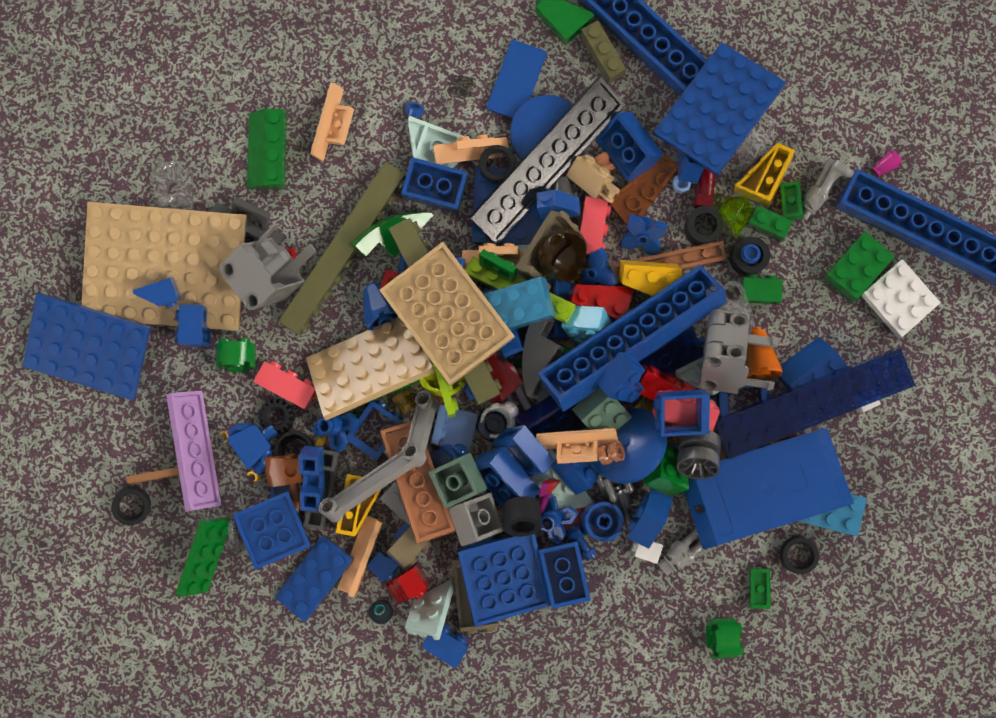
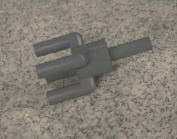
M597 473L599 477L596 483L604 499L609 498L610 502L621 510L628 527L632 520L629 507L632 504L629 494L634 492L632 483H615L612 485L611 481Z

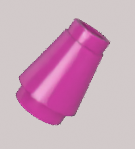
M894 150L887 152L872 170L877 177H880L900 167L899 164L902 163V159Z

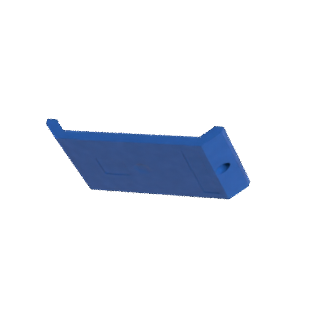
M828 428L720 460V470L716 476L708 479L689 478V490L684 491L703 550L854 504ZM698 506L702 508L701 512H697L696 508Z

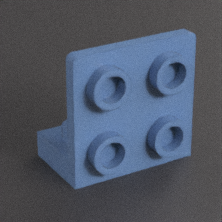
M440 405L431 443L441 446L445 444H451L452 446L464 444L469 452L478 414L457 410L455 411L457 416L449 418L446 407Z

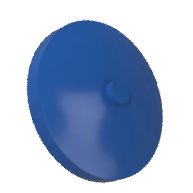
M553 95L537 96L525 102L516 112L510 127V141L517 157L522 160L573 104Z
M642 408L626 409L632 418L616 431L618 441L622 444L625 452L623 461H612L608 465L601 464L599 458L598 461H593L597 471L609 481L618 484L634 483L647 477L660 464L666 451L667 436L661 437L654 430L653 422L655 416L648 410Z

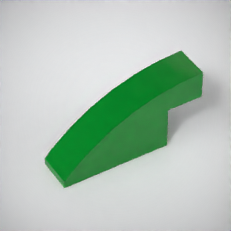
M415 211L393 215L367 228L350 245L359 254L367 256L378 244L389 256L395 258L400 253V250L389 228L408 218H411L413 222L417 221L420 228H422L433 214L426 211Z

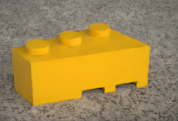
M620 260L618 279L626 286L654 296L680 279L682 268L678 264Z

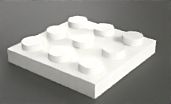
M903 259L897 262L861 295L898 339L902 338L940 304V301Z

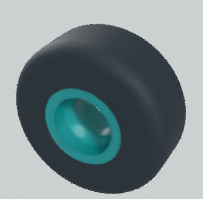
M383 599L377 600L370 606L369 616L373 622L384 624L392 618L393 608L388 601ZM379 609L384 610L381 614H378Z

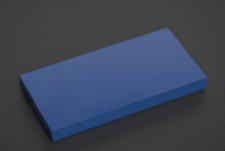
M512 39L486 110L513 119L518 109L531 99L547 56V51Z

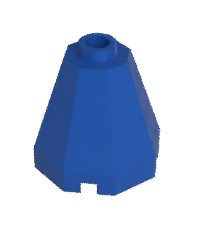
M376 282L369 283L363 290L364 321L367 328L371 331L374 330V327L387 322L390 323L394 318L399 317L380 292L381 283Z

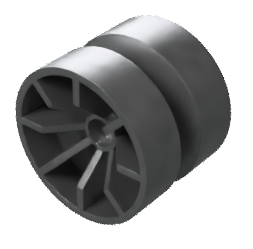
M709 430V434L679 436L678 472L692 479H708L716 476L720 470V436Z

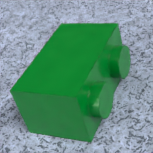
M757 205L752 210L745 227L781 242L785 239L793 221Z
M754 274L746 275L740 282V303L780 304L782 302L783 279H777V276L773 275L765 276V278H758V275Z

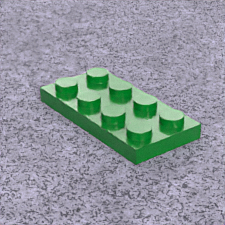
M227 517L200 520L175 594L183 597L208 592L214 572L217 569L218 560L224 549L225 540L230 532L232 520Z

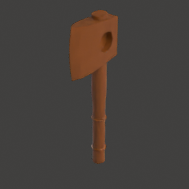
M295 454L265 457V470L269 486L289 485L291 497L303 523L299 483L303 482V474H299V457L295 456Z

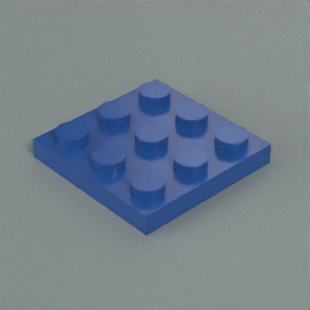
M289 491L233 514L255 570L312 546Z

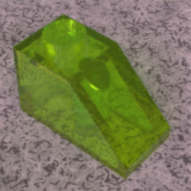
M727 197L719 209L734 238H738L753 213L747 197Z

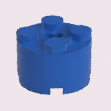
M594 501L588 504L580 515L582 530L592 539L603 542L612 541L622 531L624 523L623 514L612 503ZM601 517L605 518L603 525L599 524Z

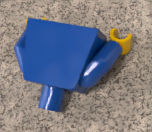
M237 423L228 430L220 432V435L226 434L227 436L224 443L229 442L246 468L251 470L247 473V476L254 474L255 480L253 482L260 479L262 472L265 470V457L272 456V449L274 447L269 440L278 434L275 428L269 425L264 430H261L256 424Z

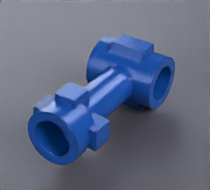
M581 524L570 527L566 532L570 541H578L583 551L581 553L582 558H585L586 561L593 559L596 556V550L594 547H589L583 536L586 534L582 530Z

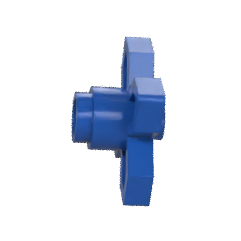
M630 215L626 227L630 232L623 234L621 247L632 250L641 245L647 254L658 255L661 242L658 239L665 236L667 223L653 222L649 217Z
M603 247L592 251L589 260L585 258L590 263V266L580 272L581 275H584L581 285H599L600 283L603 286H613L619 282L615 271L609 269L608 256Z
M352 413L340 414L329 420H325L322 417L319 421H316L312 432L318 437L329 436L330 447L336 452H343L348 443L345 431L355 430L359 419Z
M551 494L541 515V529L548 532L549 539L559 545L566 535L563 524H572L579 512L571 506L558 509L557 498Z

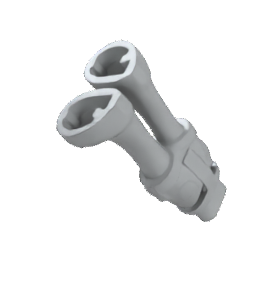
M831 158L825 162L816 184L811 186L804 195L802 201L803 220L807 221L810 215L816 214L814 211H818L829 198L828 193L837 178L840 176L851 178L854 175L852 169L842 162L834 161Z
M696 527L681 541H674L671 544V548L663 555L664 559L658 563L667 576L673 571L677 572V570L695 562L694 557L703 550L700 541L691 548L688 547L699 537Z

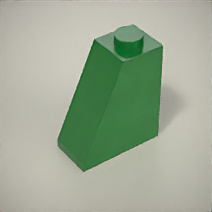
M539 0L536 3L535 13L564 45H567L583 28L590 25L594 20L595 15L592 12L565 0Z

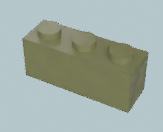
M596 21L583 28L580 37L607 84L623 77L626 67L600 22Z

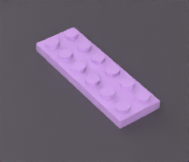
M191 391L166 394L185 512L220 506L221 500L203 392Z

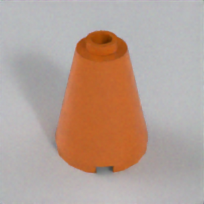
M753 327L751 330V335L768 337L766 331L761 329V327ZM747 344L745 366L749 368L747 378H766V381L782 376L783 369L773 347Z

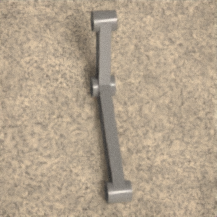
M428 390L420 391L415 397L416 408L408 439L402 451L334 497L323 499L319 504V511L331 522L340 521L346 512L413 467H420L425 463L427 458L425 451L433 419L440 406L438 400Z

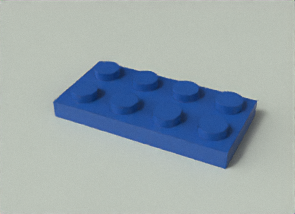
M322 535L275 598L303 622H307L353 562L354 558L326 535Z

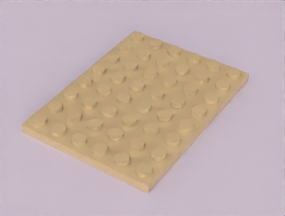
M87 202L81 305L142 324L178 326L176 311L179 310V305H204L207 307V327L209 329L239 331L241 299L221 275L219 268L221 263L232 254L236 247L245 243L247 215ZM168 278H174L182 300L177 301L178 305L166 309L165 306H157L134 295L132 290Z

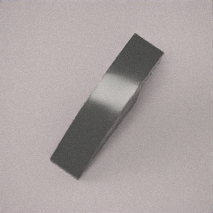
M553 318L530 324L525 337L522 357L524 387L526 395L536 400L544 388L538 372L558 360L565 350L563 346L546 338L556 321Z

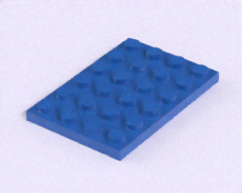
M721 42L654 130L653 135L718 176L786 86V82Z
M38 293L35 298L22 367L133 401L139 386L151 326Z

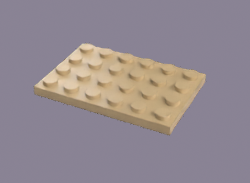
M444 242L440 243L380 289L382 295L450 386L515 338Z
M400 317L394 318L390 323L378 325L372 331L367 330L306 357L325 420H329L435 373L431 359Z

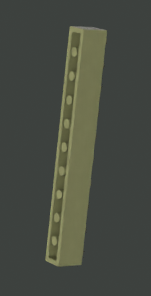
M387 162L384 163L278 322L300 336L302 333L306 334L311 326L309 322L313 317L316 318L322 310L320 308L323 301L327 302L332 295L331 289L334 285H339L343 279L341 274L345 269L348 270L352 266L354 255L356 253L359 254L350 243L367 228L384 218L386 214L384 210L387 206H392L396 199L394 195L398 190L401 191L403 189L406 179L405 173Z
M408 218L389 228L408 267L429 253L428 250L431 248L427 240L420 237L419 232H421V228L417 221L413 222L411 218ZM488 360L483 361L464 376L479 405L501 395L499 390L502 389V386L497 378L493 379L490 373L493 369Z

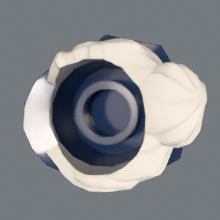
M506 401L504 404L494 403L482 409L476 423L478 435L492 443L503 429L514 427L516 425L514 417L518 415L516 404Z

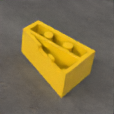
M776 143L734 185V192L769 208L794 157L795 150Z
M346 473L343 490L363 476ZM381 489L346 512L343 518L336 523L335 533L356 536Z

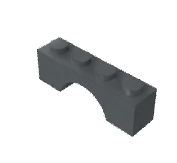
M324 450L325 498L333 497L341 452ZM307 511L304 527L323 531L327 528L328 519L319 511Z

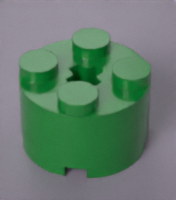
M226 338L219 339V343L216 344V369L222 371L223 367L227 368V372H249L251 367L252 370H255L256 345L250 343L248 338H240L238 341H231Z
M734 618L708 619L707 622L710 623V626H706L707 648L712 650V654H709L711 659L738 658L739 655H743L744 648L743 644L740 643V635H742L741 623H737Z

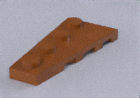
M666 153L651 169L632 180L618 194H615V200L613 203L608 202L609 206L627 226L630 215L643 216L678 170V167Z

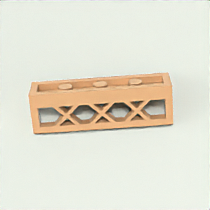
M368 515L360 528L350 554L354 560L342 575L337 588L349 593L348 596L353 598L357 595L367 568L366 566L369 563L384 521Z

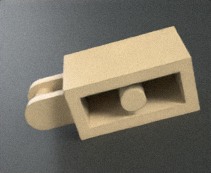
M589 155L576 157L566 175L593 198L602 197L606 201L613 203L615 194L620 192L619 188L611 183L614 177L610 174V171L598 165L595 159Z

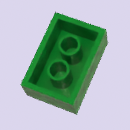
M865 231L842 255L823 279L853 303L864 293L895 256Z

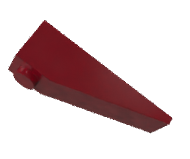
M496 353L485 360L489 361L493 369L490 372L493 379L497 378L502 386V389L499 390L501 395L489 400L492 403L502 402L524 382L523 376L509 362L504 364L496 358L498 355Z

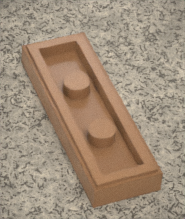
M178 467L127 476L126 479L127 483L136 484L179 476Z

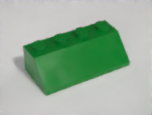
M262 109L249 114L247 189H286L287 113L284 109Z

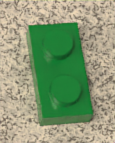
M800 181L780 183L783 217L789 220L804 219Z
M484 249L480 252V266L511 283L514 282L517 278V269L512 262L505 261L495 253Z
M749 568V608L771 609L769 568Z

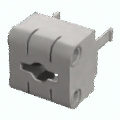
M279 223L270 225L269 229L257 241L240 244L220 265L221 275L249 310H255L286 300L305 282L299 274L300 267L317 252L312 244H309L293 259L284 246L277 245L272 238H267L280 225Z
M721 309L712 310L709 315L705 335L700 387L707 391L713 390L738 394L739 388L745 385L773 390L775 382L747 378L749 368L745 366L747 344L778 348L779 338L775 336L751 335L753 323L749 321L750 314Z

